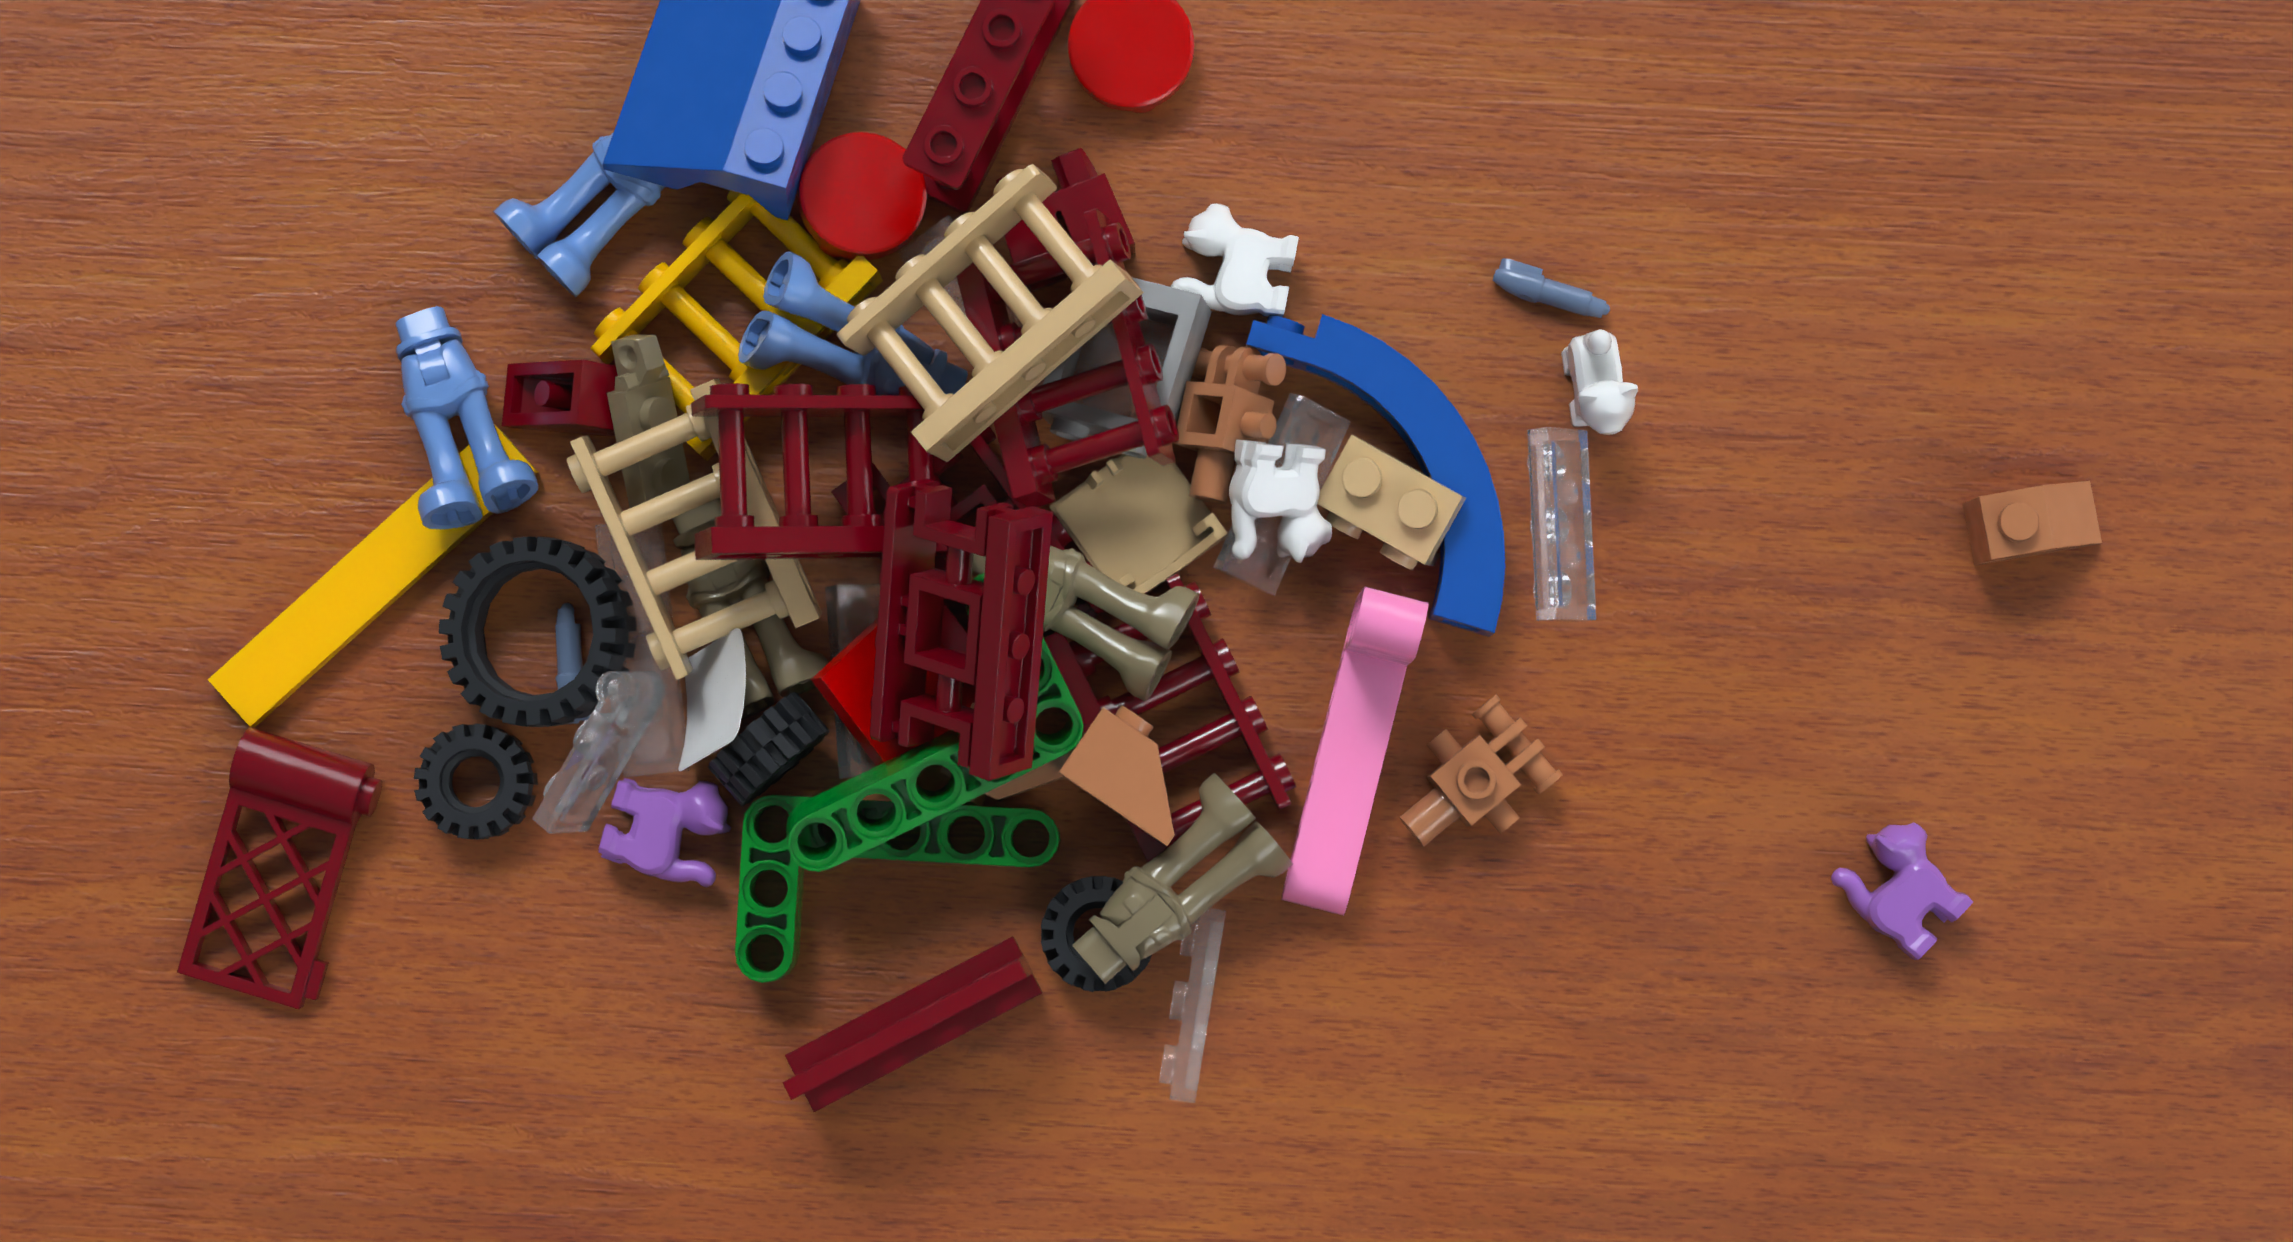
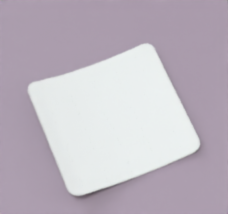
M735 628L728 635L716 640L689 657L693 670L689 675L685 676L687 725L679 771H683L728 745L737 736L744 708L746 689L744 641L742 631L739 628Z

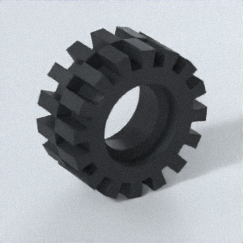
M792 692L787 697L778 701L774 707L771 706L756 721L754 720L741 734H738L728 746L716 755L717 757L709 763L708 768L741 806H744L764 793L773 783L775 784L785 773L799 764V761L812 752L814 747L821 743L830 731L799 694Z
M476 723L474 725L461 724L453 726V730L447 733L441 732L433 738L435 743L430 748L425 747L419 757L424 760L421 768H415L414 779H419V789L414 790L416 800L421 801L425 807V810L422 811L425 817L439 825L437 828L446 834H453L457 838L476 840L501 836L509 832V828L514 824H520L526 817L523 814L526 808L533 806L536 797L532 795L533 785H538L537 773H533L531 767L534 761L531 754L525 752L521 745L523 743L515 736L507 734L505 730ZM471 757H483L491 761L498 770L500 777V786L496 796L489 803L480 807H470L462 803L455 795L452 785L456 768L464 760Z
M1107 876L1081 878L1062 888L1047 906L1041 924L1042 949L1053 971L1071 986L1073 985L1090 992L1116 990L1136 979L1150 962L1152 955L1141 960L1139 967L1134 971L1126 965L1105 984L1072 946L1075 943L1073 931L1077 919L1090 909L1103 908L1114 892L1123 884V881Z

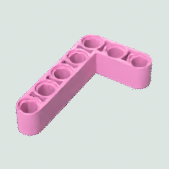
M1365 586L1356 598L1290 859L1293 865L1288 868L1281 900L1343 916L1345 914L1407 665L1414 661L1427 616L1428 602Z

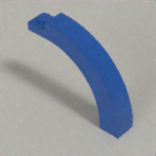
M1322 314L1316 336L1312 338L1303 335L1304 325L1290 319L1269 315L1267 323L1253 320L1246 347L1256 348L1263 356H1266L1268 353L1281 354L1286 366L1325 378L1356 395L1370 405L1391 425L1405 442L1423 474L1466 497L1465 502L1439 546L1438 583L1428 619L1487 637L1493 635L1496 630L1503 598L1505 577L1504 530L1499 501L1489 468L1474 436L1457 409L1438 386L1409 359L1382 340L1353 325Z

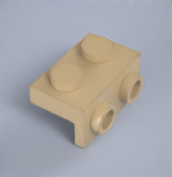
M1351 435L1320 490L1317 504L1330 511L1325 520L1330 522L1331 526L1355 539H1359L1363 530L1385 542L1380 550L1381 554L1413 571L1418 561L1424 565L1435 566L1440 557V554L1436 552L1465 502L1466 497L1357 436Z

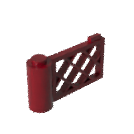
M250 727L245 731L232 760L229 774L230 790L177 973L295 1009L303 1008L306 998L312 1000L319 999L329 962L319 960L318 955L355 828L362 814L370 817L374 813L381 795L382 780L374 778L375 768L373 764ZM242 807L265 813L277 837L248 852L236 830ZM281 818L300 823V825L288 831ZM311 827L336 834L329 861L309 871L292 837ZM282 844L299 877L270 892L253 858ZM232 846L238 858L226 864ZM242 865L259 899L231 913L219 892V887L224 874ZM325 871L321 889H319L313 877ZM303 883L315 905L311 922L292 932L274 898ZM264 905L281 938L252 953L235 920ZM214 907L220 920L209 925ZM224 926L242 959L225 969L198 962L205 936ZM308 932L302 951L295 938ZM285 944L297 966L291 990L270 984L256 959ZM246 966L252 978L233 972Z

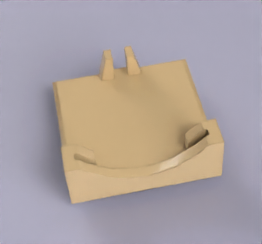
M1122 454L1118 458L1109 460L1104 468L1098 472L1096 470L1092 472L1086 481L1049 506L1085 558L1095 569L1114 581L1146 595L1165 582L1167 578L1175 575L1224 540L1228 534L1214 513H1210L1202 500L1189 496L1191 485L1175 463L1162 466L1149 458L1148 455L1145 459Z

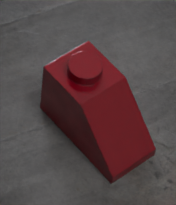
M588 360L508 364L501 426L595 436H615L607 393L615 390V377L618 376L616 366Z

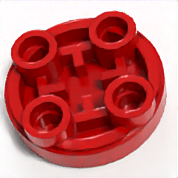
M1087 0L1077 11L1070 27L1068 36L1070 67L1079 85L1097 102L1116 110L1146 113L1171 98L1187 79L1194 57V35L1191 23L1185 11L1176 0Z
M847 133L825 142L807 161L798 188V207L805 227L825 254L831 257H845L848 259L863 256L867 260H874L898 251L913 239L926 208V184L923 174L905 166L902 157L906 149L895 141L874 133Z

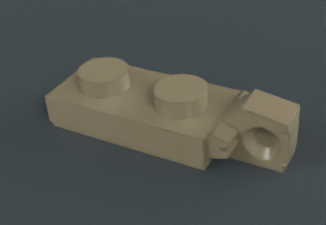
M630 335L611 341L618 376L615 377V390L608 392L607 397L617 443L677 417L670 377H668L669 373L665 366L656 335ZM683 443L622 469L630 508L690 482Z

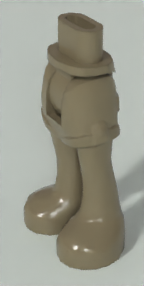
M719 498L672 518L679 533V536L674 538L673 542L677 549H682V556L695 551L696 533L709 527H715V517L721 516V501ZM737 560L687 582L689 588L686 599L692 608L699 610L703 618L766 591L764 584L769 582L768 578L771 572L765 560ZM777 614L754 623L753 627L765 653L771 676L779 695L787 697L792 692L802 694L815 688L816 686L811 678L829 663L823 654L801 648L790 633L784 619H779ZM744 635L746 689L741 720L765 710L775 702L771 688L759 669Z
M1050 546L1043 632L1051 629L1087 648L1120 673L1128 692L1143 701H1147L1160 682L1171 659L1172 651L1169 648L1179 639L1199 600V593L1182 586H1176L1159 597L1139 593L1114 581L1087 564L1084 555L1075 549L1061 550ZM974 554L972 575L977 577L979 574L985 573L986 556ZM1079 597L1103 609L1135 628L1153 642L1131 638L1074 607L1077 598Z
M1215 773L1208 777L1199 788L1202 812L1192 826L1173 844L1141 868L1134 866L1129 871H1126L1123 884L1114 892L1100 912L1102 918L1094 914L1089 919L1094 926L1072 945L1105 984L1126 965L1134 971L1139 967L1141 960L1158 952L1173 941L1184 940L1185 937L1191 934V926L1210 907L1244 882L1258 875L1275 878L1293 865L1273 837L1255 821L1241 834L1235 846L1204 875L1179 895L1173 891L1171 886L1223 842L1238 834L1256 819L1243 802Z

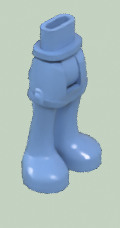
M613 133L609 136L599 137L592 145L593 153L567 182L547 199L532 206L512 198L502 202L493 211L496 217L535 259H539L546 270L574 297H577L591 280V264L605 245L641 208L654 205L661 197V191L665 188L662 185L603 169V161ZM610 183L614 185L617 190L579 228L565 239L554 242L562 230L597 194Z
M791 251L785 252L774 264L764 288L763 298L766 304L807 318L837 332L848 324L847 317L855 308L820 286L810 263ZM764 310L755 315L749 323L739 347V361L753 369L766 370L783 361L794 362L821 371L847 385H875L876 395H899V387L905 386L876 347L864 356L857 352L852 353L798 327L790 320L771 311ZM900 325L895 330L945 394H955L965 385L968 375L967 371L947 362V352L932 349L916 335L906 330L903 325Z
M439 306L431 307L400 318L395 324L401 340V344L396 348V353L401 361L402 382L405 393L401 406L404 408L406 416L411 417L415 422L428 457L433 479V486L423 492L418 500V511L423 526L429 529L459 528L474 524L483 517L477 495L469 482L448 420L454 416L460 417L479 475V490L486 508L492 513L499 514L508 512L529 500L538 491L535 473L526 462L510 460L506 454L493 423L486 399L489 387L486 375L476 370L470 356L462 345L463 340L460 331L449 326L444 308Z

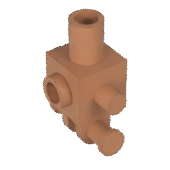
M1227 345L1217 346L1213 351L1200 348L1192 378H1205V381L1186 382L1177 423L1179 442L1175 443L1198 452L1189 491L1190 497L1211 503L1226 504L1235 464L1236 440L1266 442V439H1270L1275 434L1277 424L1272 414L1274 401L1259 395L1258 392L1261 381L1267 385L1275 386L1283 381L1286 374V363L1281 354L1268 353L1266 356H1263L1253 347H1239L1237 349L1234 346Z
M1497 694L1472 714L1476 720L1479 718L1495 737L1489 743H1486L1478 735L1461 747L1449 731L1445 729L1427 744L1429 749L1442 763L1426 777L1434 789L1399 817L1423 847L1458 818L1467 827L1472 826L1485 815L1500 834L1508 829L1520 818L1505 800L1509 794L1521 785L1513 775L1520 768L1536 786L1534 790L1538 795L1563 775L1559 769L1555 770L1540 752L1545 746L1539 738L1530 743L1521 731L1528 725L1521 717L1514 721L1499 703L1501 699ZM1503 746L1513 756L1506 764L1495 754Z

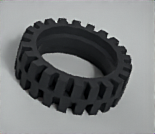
M550 537L513 538V541H500L489 546L491 550L489 553H478L468 561L472 566L471 570L459 571L452 582L459 587L457 592L448 593L445 596L442 607L450 610L449 619L439 620V634L448 635V644L440 646L442 660L452 662L454 668L447 671L453 684L461 685L465 688L461 693L464 699L469 704L480 706L479 712L490 718L500 719L503 723L525 727H549L575 722L574 719L587 717L597 711L595 707L597 704L607 703L616 693L612 689L614 683L624 681L629 669L625 668L623 663L625 658H634L636 644L628 642L629 632L637 631L636 617L628 616L626 609L632 606L633 603L629 592L620 590L618 584L622 582V579L617 572L605 567L606 561L596 553L585 550V547ZM546 569L561 573L580 588L590 607L593 638L587 662L574 680L553 693L532 695L513 689L498 677L487 657L484 627L490 603L506 582L522 572Z

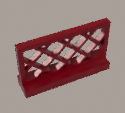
M1012 936L786 1054L785 1057L794 1076L782 1083L791 1100L805 1094L813 1112H816L1043 992L1015 937Z

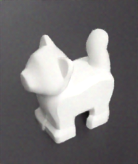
M1217 203L1211 204L1206 211L1193 217L1188 231L1184 232L1185 238L1182 240V244L1186 248L1207 257L1222 256L1223 262L1213 285H1207L1195 278L1183 277L1173 281L1171 287L1202 295L1209 308L1213 310L1225 311L1233 315L1260 313L1267 317L1269 315L1283 317L1289 287L1281 285L1272 287L1267 280L1268 270H1279L1291 273L1299 237L1288 235L1281 239L1268 236L1255 229L1242 228L1233 219L1229 207Z
M1602 329L1572 338L1569 345L1561 352L1564 375L1572 377L1575 398L1569 404L1572 426H1590L1596 432L1603 435L1616 434L1622 431L1633 415L1635 396L1638 392L1636 384L1623 382L1617 339L1613 334Z
M1236 440L1234 460L1237 465L1229 486V498L1232 504V529L1235 534V542L1232 546L1234 557L1243 560L1249 558L1253 553L1257 542L1254 522L1256 518L1282 516L1277 530V554L1279 557L1291 555L1296 562L1301 563L1304 557L1313 556L1321 545L1330 542L1332 536L1331 523L1322 517L1317 508L1320 494L1317 478L1318 465L1325 459L1326 449L1311 445L1286 443L1284 463L1282 467H1276L1275 461L1282 457L1284 446L1266 444V442Z

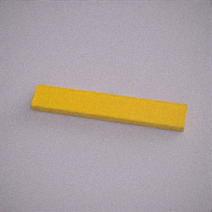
M495 425L509 459L526 462L536 475L538 473L537 469ZM470 445L462 450L459 455L482 510L483 517L480 521L464 527L451 529H429L423 526L418 511V500L423 492L433 486V479L431 478L208 679L249 727L255 728L493 514L484 505L479 490V475Z

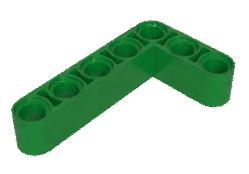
M985 573L979 574L974 580L984 582ZM964 604L966 614L969 619L970 605ZM1044 638L1042 640L1036 718L1043 710L1057 707L1067 711L1068 719L1065 726L1057 733L1043 734L1035 729L1032 768L991 781L969 774V768L957 765L960 733L950 730L935 737L932 741L925 742L795 807L788 817L786 834L790 856L796 864L808 871L820 872L831 869L1057 759L1075 748L1083 734L1084 725L1082 717ZM941 765L949 769L951 778L947 785L936 791H928L919 787L916 783L917 777L927 766ZM871 794H883L891 799L893 806L883 818L867 819L857 811L861 800ZM817 822L828 825L834 831L833 838L825 846L819 848L804 845L799 840L798 835L808 824Z
M763 796L750 805L744 816L735 956L736 963L741 972L754 981L764 983L779 980L790 974L796 966L800 949L804 868L797 865L790 856L787 837L778 843L767 841L759 830L760 817L765 810L773 806H781L790 815L795 807L812 797ZM861 800L857 811L867 819H879L889 813L893 802ZM960 805L921 824L919 840L913 847L907 850H899L893 847L889 841H886L854 858L1036 867L1052 860L1058 852L1061 839L1059 828L1055 821L1044 812L1022 808ZM971 816L981 822L984 827L985 838L978 850L973 853L964 854L953 847L950 842L949 833L951 826L956 820L961 817ZM1026 820L1040 821L1049 832L1050 840L1048 847L1037 857L1023 856L1014 846V831L1019 824ZM815 822L808 824L798 835L799 840L808 847L819 848L829 843L823 835V823ZM767 870L778 871L787 881L788 892L786 898L776 907L765 906L759 901L755 893L757 879ZM763 934L774 936L783 946L784 957L782 963L773 971L761 970L752 960V945Z

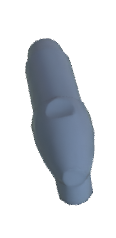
M1501 259L1499 269L1495 271L1493 281L1499 287L1529 302H1540L1582 316L1598 318L1610 312V306L1606 301L1592 296L1593 292L1545 278L1542 275L1543 269L1518 261Z
M564 603L561 609L557 610L555 625L557 675L555 680L558 689L574 680L583 667L581 624H575L574 608L571 603ZM591 714L584 718H576L574 719L575 722L569 724H578L580 721H591Z

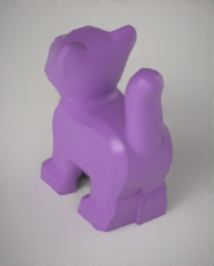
M627 778L619 780L611 808L634 816L630 832L627 834L619 831L615 826L605 825L598 850L602 854L601 857L619 864L627 863L642 874L655 876L662 880L672 882L697 881L703 887H710L716 880V873L712 867L698 860H680L679 855L683 828H687L699 835L721 834L731 830V827L726 823L728 806L719 794L718 785L708 781H699L691 789L678 793L664 788L640 787L636 781Z
M1915 822L1907 825H1887L1879 833L1866 836L1867 843L1873 850L1876 858L1882 865L1894 871L1892 878L1873 892H1870L1865 887L1861 878L1854 871L1840 867L1836 869L1831 876V881L1833 885L1842 888L1846 892L1852 907L1875 931L1892 938L1897 943L1898 948L1911 959L1919 960L1937 941V938L1931 932L1922 927V919L1929 911L1933 912L1943 923L1946 920L1954 922L1971 906L1973 901L1965 893L1956 892L1947 883L1941 871L1927 859L1926 840L1928 835Z

